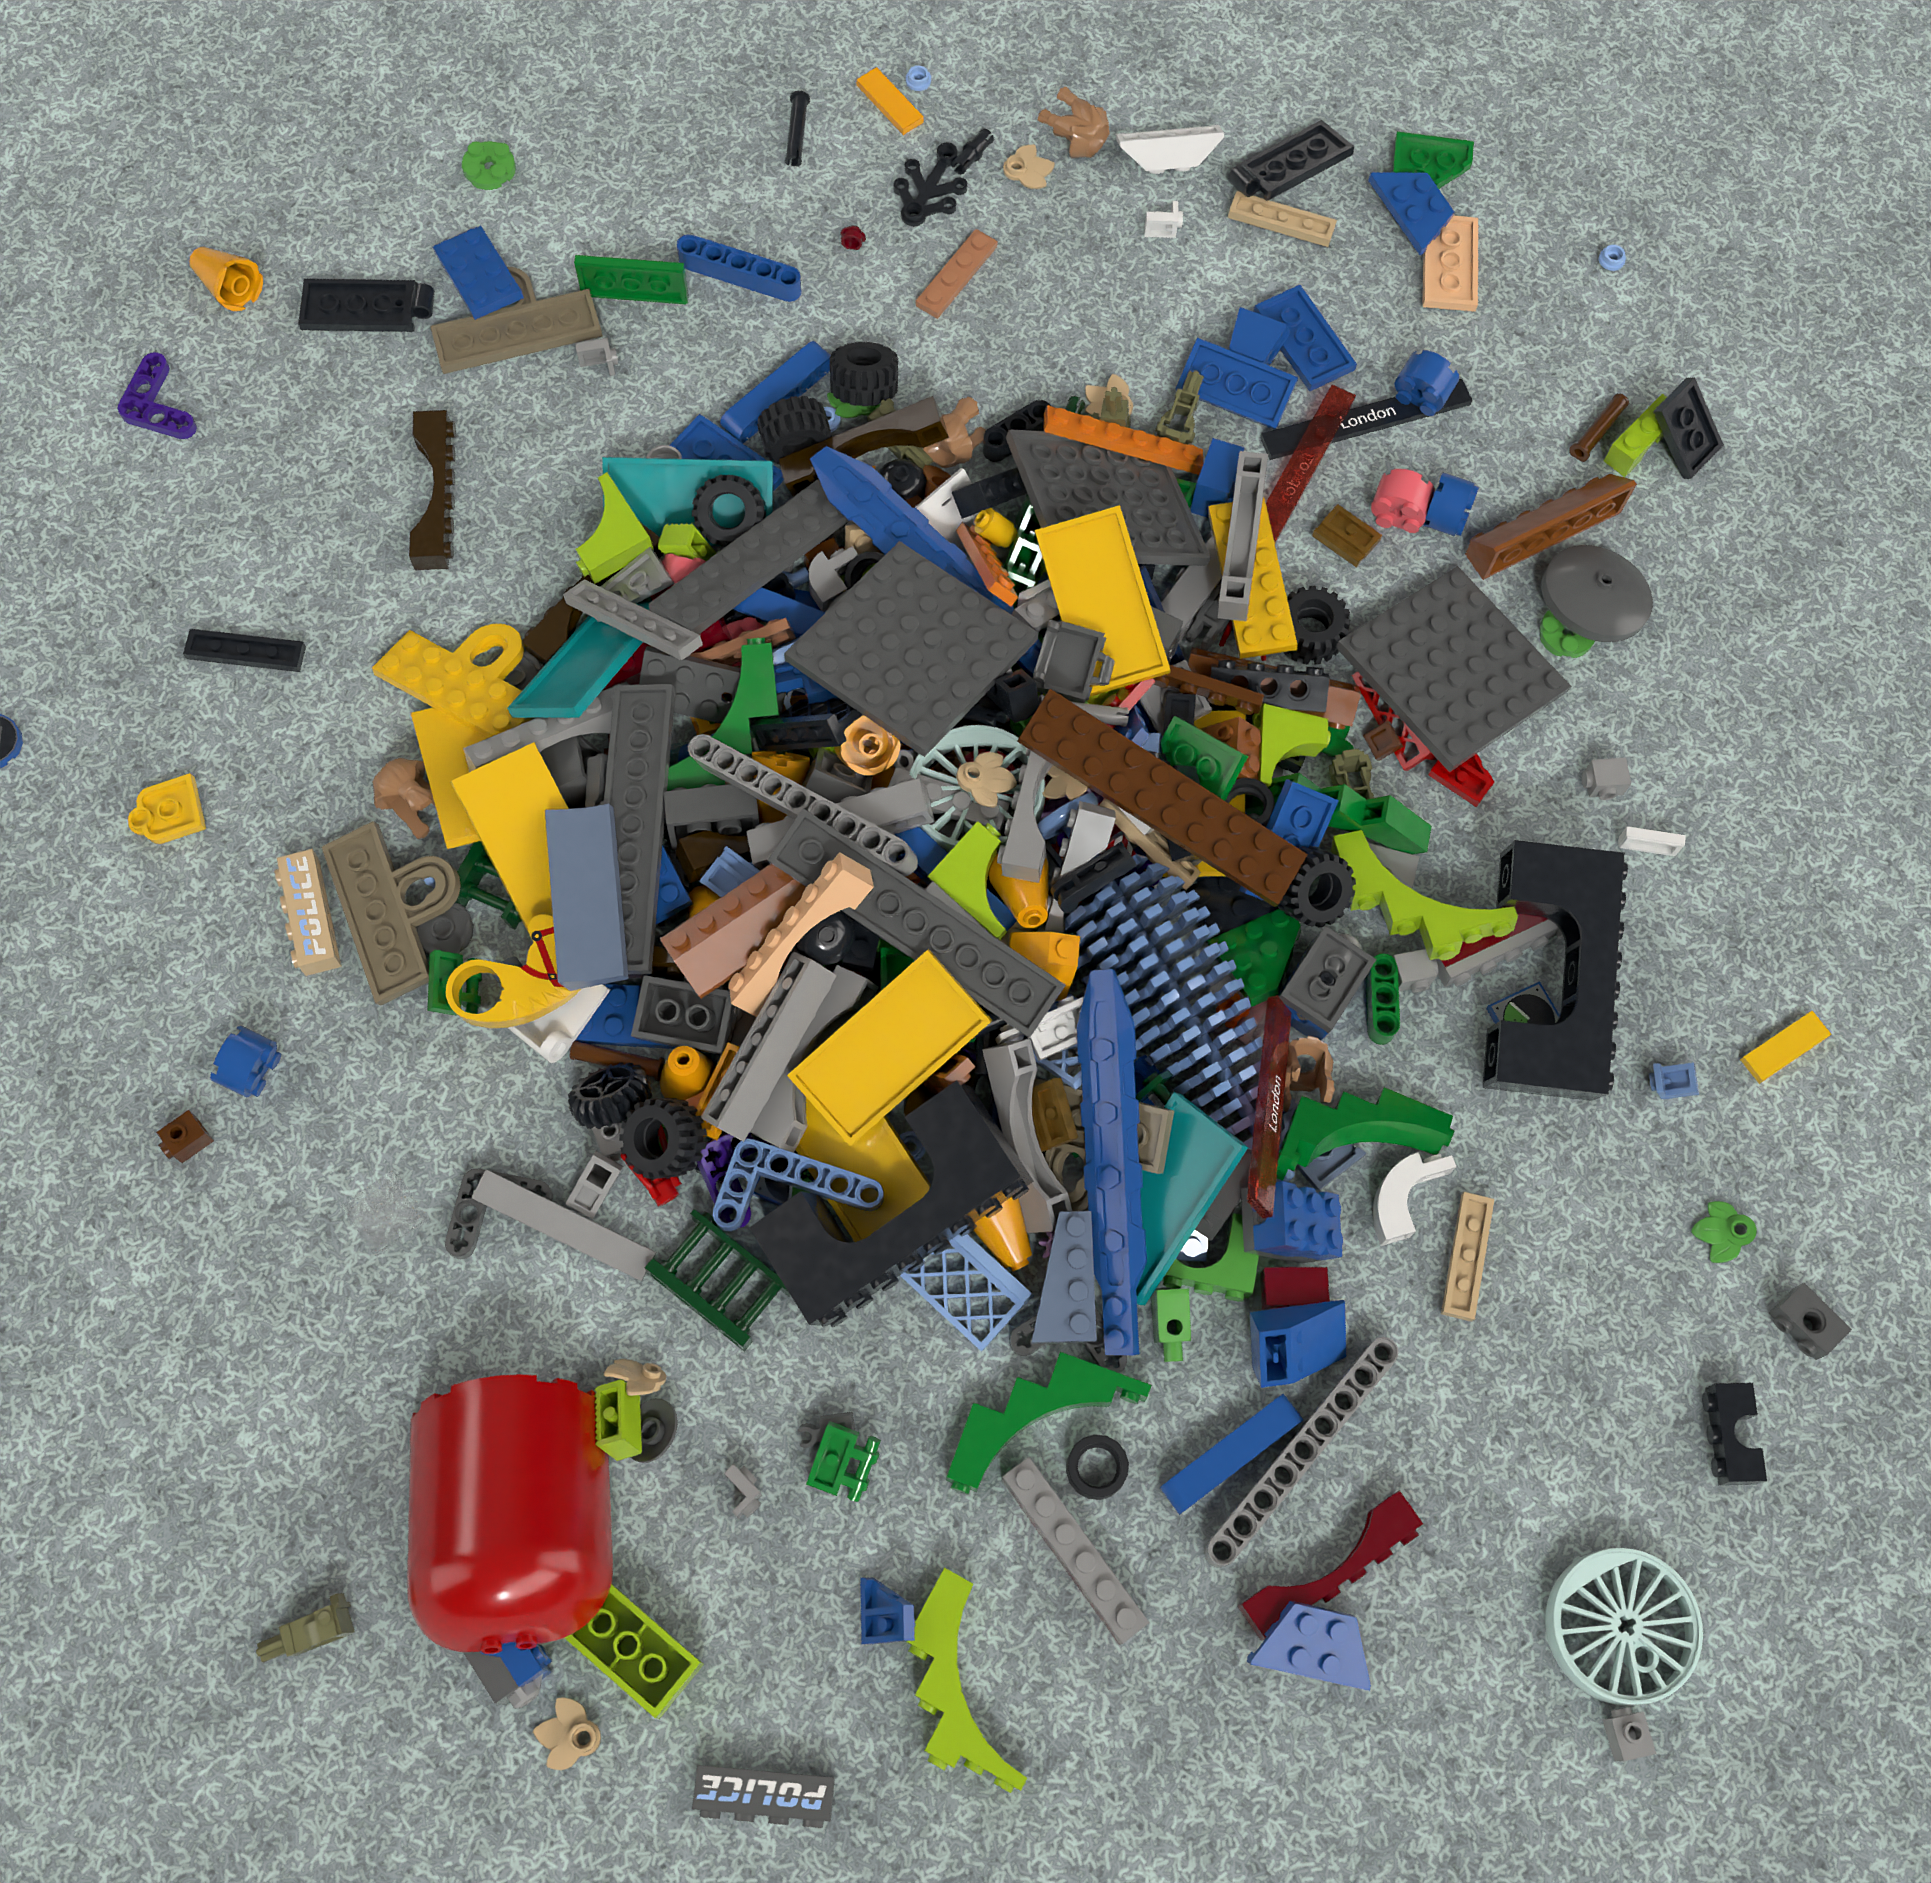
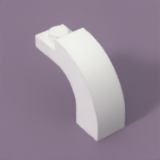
M1418 1152L1404 1158L1387 1174L1378 1187L1372 1210L1374 1229L1380 1246L1410 1238L1416 1232L1407 1206L1409 1191L1416 1184L1449 1175L1456 1168L1452 1155L1444 1158L1441 1157V1154L1433 1155L1424 1159L1423 1164Z

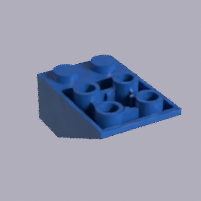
M1344 1300L1250 1312L1252 1368L1261 1388L1293 1384L1346 1357Z

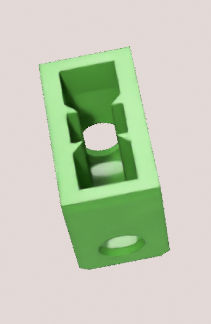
M1189 1289L1155 1290L1150 1297L1154 1343L1163 1342L1164 1362L1183 1361L1182 1341H1191ZM1170 1320L1176 1324V1332L1174 1334H1170L1167 1331V1324Z

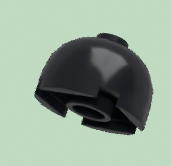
M895 459L886 463L878 470V473L892 485V489L902 499L907 500L918 495L924 500L927 478L923 473V469L914 462L906 459Z
M840 910L812 927L796 943L795 948L801 955L812 959L820 965L837 963L849 954L854 945L856 931L850 916Z

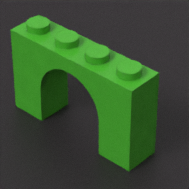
M1236 1213L1232 1215L1229 1222L1224 1255L1217 1263L1206 1268H1192L1175 1259L1161 1280L1163 1285L1175 1289H1180L1182 1285L1194 1287V1292L1203 1295H1212L1213 1291L1225 1294L1226 1299L1238 1302L1244 1301V1298L1249 1299L1254 1290L1259 1255L1244 1252L1242 1215Z

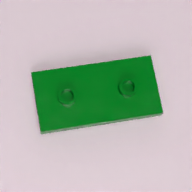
M575 255L574 265L580 291L589 289L593 298L688 304L689 293L684 263Z

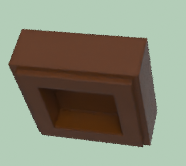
M1389 721L1363 735L1377 761L1404 747Z

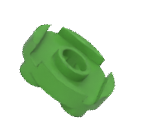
M492 141L472 142L468 145V151L462 158V169L465 178L472 182L473 186L482 190H494L502 187V183H505L507 180L510 181L516 171L514 156L506 143ZM488 162H492L493 164H495L491 165L490 169H485L484 164Z
M1548 610L1540 623L1539 635L1544 647L1559 657L1563 655L1578 658L1586 654L1595 641L1574 632V636L1571 634L1564 635L1562 633L1564 625Z

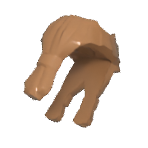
M1065 86L1058 91L1057 99L1071 106L1073 114L1058 116L1052 114L1047 109H1043L1038 114L1037 121L1053 127L1055 136L1064 137L1071 142L1069 151L1071 159L1080 157L1092 158L1102 148L1110 134L1106 110L1101 107H1095V105H1091L1087 101L1078 98Z
M969 396L961 398L951 413L942 414L949 438L923 448L933 459V462L942 468H950L966 463L972 458L974 448L983 442L986 429L978 427L971 436H968L965 426L971 418L979 414L977 401Z
M398 758L386 763L375 775L372 781L374 804L376 808L381 810L393 809L407 823L415 837L421 839L428 835L430 829L427 824L420 820L418 812L431 803L435 806L430 784L423 779L426 771L423 761Z
M1312 1036L1297 1038L1291 1042L1282 1043L1279 1049L1272 1077L1276 1080V1075L1278 1076L1277 1082L1280 1084L1278 1087L1281 1091L1283 1111L1288 1112L1291 1104L1290 1090L1311 1092L1319 1089L1320 1102H1331L1335 1090L1334 1081L1332 1080L1334 1061L1328 1050V1044L1320 1041L1319 1038ZM1304 1054L1312 1056L1316 1060L1314 1068L1300 1073L1301 1067L1297 1056Z

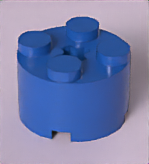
M1423 350L1421 354H1416L1417 351L1411 354L1394 382L1397 391L1395 396L1400 403L1405 405L1412 403L1420 407L1423 414L1434 416L1435 412L1443 408L1459 382V374L1457 370L1454 373L1450 370L1449 366L1451 363L1443 356L1428 350Z
M1443 472L1423 526L1455 536V534L1461 536L1469 516V512L1464 510H1471L1479 487L1475 486L1474 482Z
M238 1026L239 1033L237 1035L231 1033L221 1046L213 1063L218 1066L217 1074L211 1072L210 1079L244 1097L251 1095L258 1097L266 1085V1080L263 1079L268 1068L272 1070L276 1068L282 1054L277 1052V1043L244 1026Z

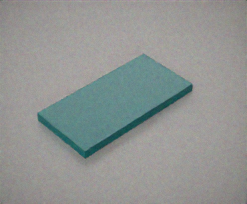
M602 457L603 474L606 472L609 474L639 522L659 537L662 535L663 528L667 523L668 525L672 523L673 525H680L681 523L683 525L686 523L694 525L695 519L691 511L694 507V504H692L693 498L696 497L699 487L705 484L704 482L719 475H736L749 480L755 488H758L761 498L764 499L765 518L773 513V461ZM603 494V512H604V504H605V501H604V494ZM734 494L719 496L715 500L712 509L715 521L725 528L738 526L743 521L746 512L743 501ZM705 538L706 541H707L711 546H720V545H717V544L714 545V544L710 543V541H709L707 538Z
M652 601L638 602L636 604L649 610V603ZM589 615L508 706L509 713L512 718H579L643 641L602 621L598 622Z
M1175 1092L1164 1107L1175 1110L1164 1171L1161 1174L1142 1170V1226L1146 1232L1147 1263L1136 1288L1137 1304L1143 1306L1146 1305L1249 1148L1184 1096Z

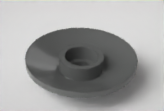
M659 1398L650 1399L640 1405L642 1453L630 1457L640 1463H649L660 1458L669 1449L676 1435L678 1424L676 1411L669 1402Z

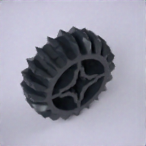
M620 1062L615 1066L609 1064L606 1068H599L594 1073H588L586 1078H580L579 1084H575L572 1087V1091L568 1094L570 1112L579 1125L586 1126L587 1129H592L593 1127L601 1129L604 1126L611 1127L616 1123L622 1124V1121L627 1119L626 1114L628 1111L635 1110L634 1105L651 1099L652 1088L650 1086V1079L640 1065H634L633 1063L624 1065L623 1062Z

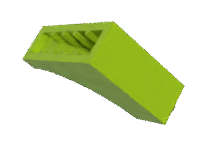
M607 472L597 477L605 501L600 524L593 535L575 549L580 559L576 561L579 570L584 577L589 575L594 584L627 566L649 547L654 551L649 535Z
M1263 704L1259 714L1255 713L1252 716V725L1260 729L1261 735L1258 781L1269 787L1278 762L1293 756L1315 757L1326 748L1331 737V733L1328 731V719Z
M977 821L928 875V878L980 923L989 934L1001 940L1007 931L994 916L987 898V876L991 863L1002 845L998 839L1001 834L989 823L983 826Z

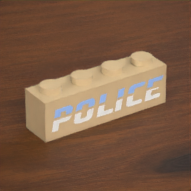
M313 849L278 857L279 869H275L274 873L278 886L283 888L284 896H280V903L284 914L288 913L289 923H285V928L289 940L294 942L295 950L291 951L294 967L300 968L305 976L342 967L319 858Z

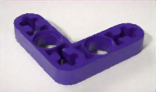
M157 352L149 353L140 362L119 401L118 412L124 422L174 438L188 439L197 430L193 417L185 411L154 403L170 368L162 354ZM141 385H151L149 391L145 393L137 392ZM134 407L137 408L138 412L131 411L129 414L127 413V410H133ZM156 414L165 415L164 419L158 423L150 422L151 418ZM185 422H187L188 424L187 426H182L180 429L176 425H183Z
M749 1132L746 1139H754L751 1135L752 1133ZM728 1133L719 1136L718 1140L712 1139L708 1141L706 1149H701V1153L704 1156L701 1161H697L714 1205L719 1195L716 1182L721 1176L726 1175L734 1153L731 1145L734 1136ZM760 1137L754 1139L772 1145L771 1143L761 1139ZM754 1148L746 1149L742 1153L741 1159L757 1152V1150ZM708 1149L717 1152L718 1156L714 1158V1162L717 1168L724 1166V1171L715 1172L713 1175L710 1174V1171H714L716 1168L713 1162H706L705 1157L709 1155ZM738 1178L731 1184V1190L735 1193L743 1192ZM750 1206L739 1228L749 1223L752 1214ZM725 1208L721 1212L720 1219L722 1222L730 1223L735 1220L730 1219L729 1216L733 1213V1208Z

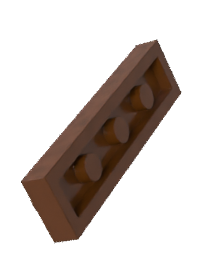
M1169 665V674L1153 678L1156 681L1154 683L1156 686L1167 688L1169 685L1178 688L1182 694H1197L1206 697L1210 703L1223 706L1225 703L1236 707L1235 709L1238 712L1247 715L1252 713L1259 714L1264 699L1263 694Z

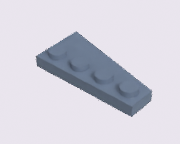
M1263 1076L1243 1091L1244 1094L1268 1079ZM1274 1087L1250 1103L1256 1111L1273 1101L1274 1093L1277 1095L1280 1108L1275 1111L1278 1115L1273 1111L1260 1120L1265 1128H1268L1270 1125L1275 1124L1273 1120L1276 1122V1117L1277 1122L1284 1119L1285 1129L1272 1136L1273 1140L1279 1145L1283 1143L1290 1120L1298 1104L1292 1098L1288 1112L1283 1111L1281 1093L1278 1095ZM1348 1144L1323 1153L1307 1167L1298 1164L1296 1167L1316 1192H1319L1362 1159L1366 1152L1358 1146L1356 1148L1352 1144Z
M1091 1211L1059 1212L1031 1343L1096 1342Z

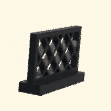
M838 697L828 699L825 702L810 704L808 699H803L796 702L774 719L756 720L750 725V728L761 751L838 747L847 741L843 730L863 714Z

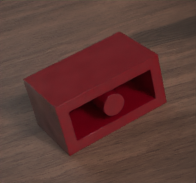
M1264 1267L1260 1273L1262 1310L1330 1301L1328 1267Z

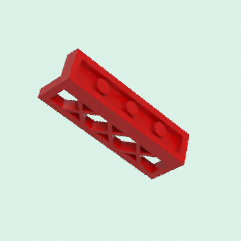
M1358 671L1351 675L1356 685L1359 686L1361 694L1378 725L1386 721L1392 724L1393 718L1400 719L1390 707L1388 713L1379 710L1377 705L1380 695L1374 689L1367 688L1362 679L1363 677ZM1404 723L1402 736H1398L1404 747L1394 752L1403 770L1409 771L1425 759L1436 760L1437 758ZM1406 742L1415 743L1420 754L1409 761L1404 755Z

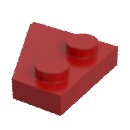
M1478 754L1451 772L1438 760L1428 774L1476 808L1495 783L1488 770L1482 766V760Z

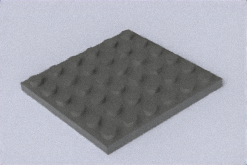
M1009 430L1006 440L1041 528L1120 505L1138 564L1207 566L1211 556L1171 467L1044 431Z
M899 541L784 653V658L786 662L925 757L996 684L995 680L1001 678L1038 640V632Z
M1459 566L1345 636L1335 646L1449 772L1554 702L1571 688V685Z

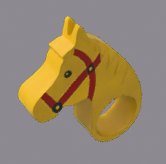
M540 914L530 920L528 932L533 939V944L528 950L527 962L524 966L517 967L476 959L461 964L451 973L446 984V998L451 1009L462 1020L471 1025L485 1028H508L522 1025L556 1010L581 990L570 991L558 983L552 916ZM478 973H491L498 976L504 989L501 990L499 998L501 1002H497L490 1010L479 1014L467 1013L461 1009L459 992L468 978Z

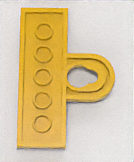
M496 623L480 627L453 653L409 630L372 667L375 676L487 738L534 719L512 718L507 709L522 690L503 680L522 660L524 645L518 631L506 624ZM495 646L503 648L502 654L492 664L487 666L473 664L474 658L480 653L487 652Z

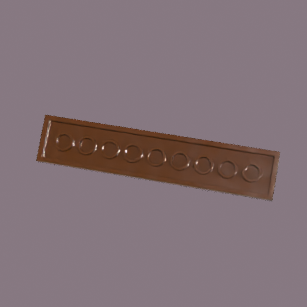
M1049 689L1017 740L1018 743L1274 907L1279 905L1308 855L1052 689Z

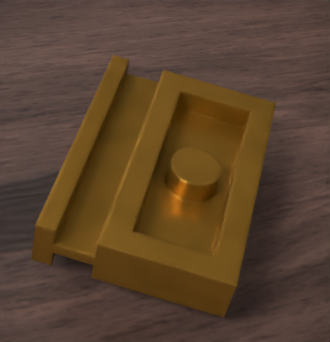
M1337 504L1324 518L1319 527L1313 531L1312 537L1357 568L1360 562L1380 542L1382 534Z
M1050 1079L1033 1087L1032 1117L1041 1151H1049L1051 1148L1079 1138L1062 1079Z

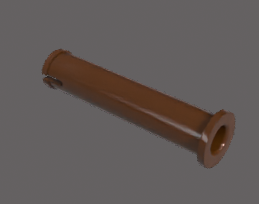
M1615 394L1580 440L1570 446L1569 452L1571 456L1581 462L1589 459L1592 449L1621 415L1623 410L1628 407L1629 400L1625 395Z
M578 1040L572 1043L570 1050L571 1060L575 1059L606 1067L609 1064L615 1066L620 1062H623L624 1065L627 1063L640 1065L646 1075L654 1077L655 1081L658 1082L665 1065L663 1057H660L658 1060L583 1043Z

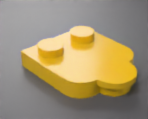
M191 773L143 789L137 797V807L128 816V825L131 831L137 835H144L156 844H163L206 829L196 780Z

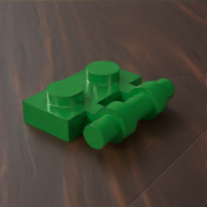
M434 950L430 953L427 1011L457 1015L448 1004L446 984L451 973L463 964L462 954ZM469 958L467 961L476 960L477 958ZM482 973L475 974L465 981L466 993L462 992V987L460 989L459 1003L460 1006L463 1005L465 1007V1012L478 1014V1008L481 1007V996L478 995L479 982L482 981Z
M829 1421L806 1485L837 1496L842 1484L850 1487L847 1498L859 1502L862 1492L868 1488L870 1482L868 1475L871 1467L877 1463L880 1455L878 1448L881 1440L874 1436H869L864 1447L856 1445L860 1432ZM850 1458L860 1461L856 1473L853 1474L846 1471Z

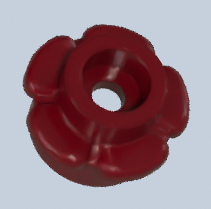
M858 226L844 227L840 232V235H842L841 243L846 249L859 250L862 247V243L866 241L865 233Z

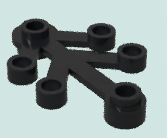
M945 142L938 146V162L926 182L920 171V162L918 160L909 159L905 162V173L911 176L919 194L916 200H913L909 192V182L905 178H898L893 183V190L895 194L900 196L904 205L901 209V220L906 225L919 226L925 222L927 216L941 212L950 215L956 211V200L952 197H945L941 202L926 205L929 199L950 193L963 195L967 192V181L961 177L955 178L952 182L937 186L947 167L951 166L952 161L957 157L958 150L954 144ZM915 166L916 169H910L908 167ZM899 185H904L905 188H902V189H901V188H898L897 186H899ZM956 185H963L964 187L957 188ZM946 204H951V205H953V206H952V207H945L944 205H946Z

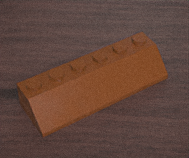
M1608 474L1600 479L1595 477L1579 489L1572 488L1568 490L1561 498L1545 501L1534 511L1526 510L1522 512L1515 520L1509 523L1504 521L1486 534L1483 532L1478 533L1469 541L1470 544L1465 555L1482 580L1620 514L1637 483L1632 479Z
M1192 647L1188 666L1192 672L1211 678L1212 664H1218V660L1236 661L1235 666H1247L1248 662L1256 661ZM1265 664V668L1277 669V666ZM1237 675L1232 679L1231 684L1245 688L1248 685V680L1242 675ZM1265 678L1260 686L1264 691L1271 692L1276 689L1277 682L1273 678ZM1330 679L1326 712L1289 710L1328 719V726L1345 729V725L1353 726L1361 691L1359 686ZM1296 680L1290 685V690L1294 694H1302L1307 688L1306 683L1301 680Z
M770 864L660 938V940L697 995L702 999L730 980L735 973L742 971L747 965L749 956L761 948L765 943L768 933L772 929H776L783 921L787 910L791 906L795 907L800 901L806 887L773 864Z

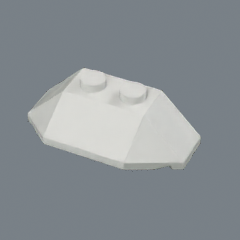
M1219 125L1116 134V140L1120 147L1146 171L1153 174L1163 173L1165 169L1188 171L1190 167H1198L1224 138V132Z

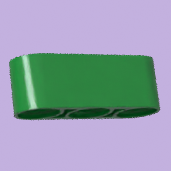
M1382 953L1374 956L1376 961L1365 977L1367 1032L1371 1041L1379 1045L1391 1042L1400 1028L1398 967L1394 957ZM1375 967L1384 968L1388 975H1380L1375 970ZM1376 995L1385 996L1389 1004L1380 1003ZM1383 1023L1387 1025L1390 1032L1384 1033L1380 1031L1377 1024Z

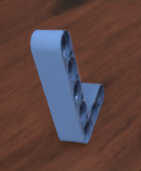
M745 1139L744 1142L738 1143L734 1150L713 1209V1218L724 1231L738 1229L744 1221L759 1176L870 1212L881 1207L884 1200V1192L880 1183L874 1179L754 1139ZM754 1148L758 1151L757 1159L751 1163L742 1161V1153L746 1149ZM778 1158H784L788 1161L787 1169L781 1173L774 1172L771 1169V1164ZM814 1168L818 1171V1177L814 1182L806 1183L802 1181L801 1174L805 1169ZM736 1178L747 1180V1188L743 1192L735 1193L731 1190V1184ZM836 1178H844L848 1182V1187L844 1192L836 1193L830 1188L832 1181ZM866 1188L875 1189L879 1194L877 1200L872 1203L864 1202L860 1197L862 1191ZM725 1208H734L737 1211V1216L734 1221L724 1223L720 1220L721 1212Z

